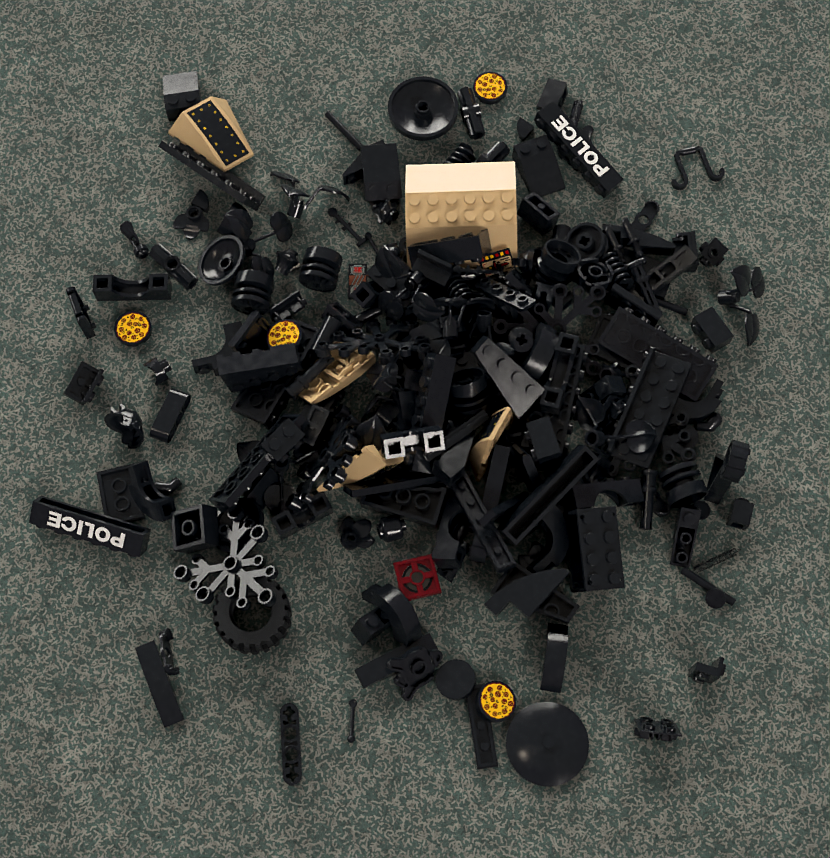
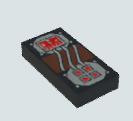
M349 264L348 300H354L350 294L362 281L367 282V264Z

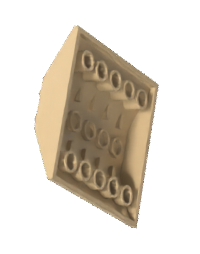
M515 161L406 165L405 221L407 265L412 269L408 246L414 243L434 239L441 241L440 239L449 236H455V239H457L458 236L470 232L474 236L485 229H488L492 249L490 253L510 248L513 258H518ZM466 260L464 264H460L461 267H467V265H470V267L480 266L479 262L472 263L471 260Z

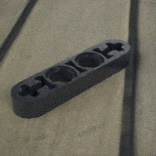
M287 703L280 709L283 779L286 784L296 786L301 782L303 776L299 710L296 705ZM291 707L292 711H295L291 719L292 722L296 721V725L287 724L284 726V722L288 723V716L284 715V712H287L288 708ZM289 728L296 730V737L291 740L285 737V732ZM289 749H295L298 753L297 758L293 761H289L286 758V753ZM298 763V767L294 766V772L299 776L295 778V782H291V779L287 778V775L291 774V767L286 768V764L294 765Z

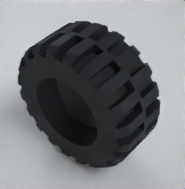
M267 577L254 580L264 589L269 588L276 594L277 600L271 606L270 620L263 628L257 631H243L236 625L234 612L237 608L236 602L239 595L234 600L229 599L225 595L227 586L224 585L221 588L222 593L220 595L217 594L215 598L216 605H213L212 612L214 613L213 623L216 626V630L230 648L235 651L239 650L243 654L251 652L253 655H256L260 651H270L272 646L277 647L280 644V639L286 637L288 634L287 629L291 626L292 610L284 589L275 580L272 581ZM240 579L236 580V588L238 590L240 586ZM248 586L247 598L258 597V594Z

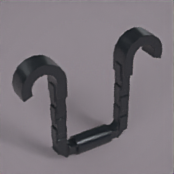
M700 146L680 149V151H676L674 157L684 183L679 184L676 179H672L671 184L676 190H683L688 184V176L679 156L699 152L709 179L715 182L722 180L725 170L722 167L719 171L720 175L713 174L705 152Z

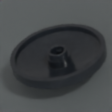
M426 76L413 77L403 81L392 91L388 101V116L392 126L403 136L418 141L433 140L445 135L454 126L458 116V101L454 91L443 81Z
M538 702L522 709L512 720L506 735V752L512 767L523 779L534 785L554 787L570 781L581 771L587 760L589 739L583 722L572 710L555 702Z

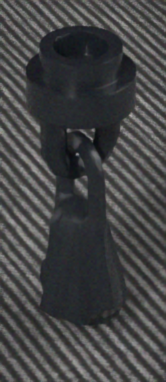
M123 222L120 225V230L134 246L133 253L139 259L146 258L149 255V249L145 244L139 242L132 222Z

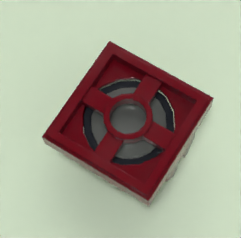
M431 554L393 563L399 591L403 593L408 601L442 593Z

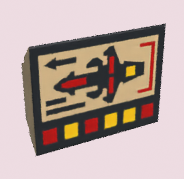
M510 248L487 254L482 258V261H479L482 269L499 270L500 266H504L503 274H505L513 267V255ZM483 273L484 277H495V276H498V274H484V273Z

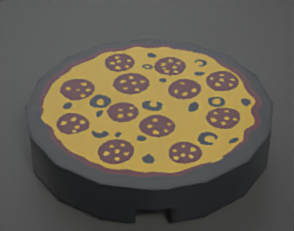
M484 72L474 80L473 93L480 102L489 105L497 104L506 97L508 86L507 81L502 75L495 72Z
M131 310L118 317L115 322L114 332L122 344L136 347L148 341L152 333V325L150 319L144 313Z
M289 319L274 323L266 334V342L269 347L295 343L298 349L300 343L302 344L304 339V333L300 325Z
M491 681L484 684L479 689V692H477L476 707L482 717L484 716L487 721L500 723L513 715L516 708V698L513 690L507 684L501 681Z

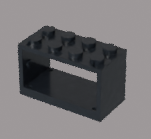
M616 506L576 509L562 513L569 528V546L566 554L568 570L570 571L571 593L625 588Z

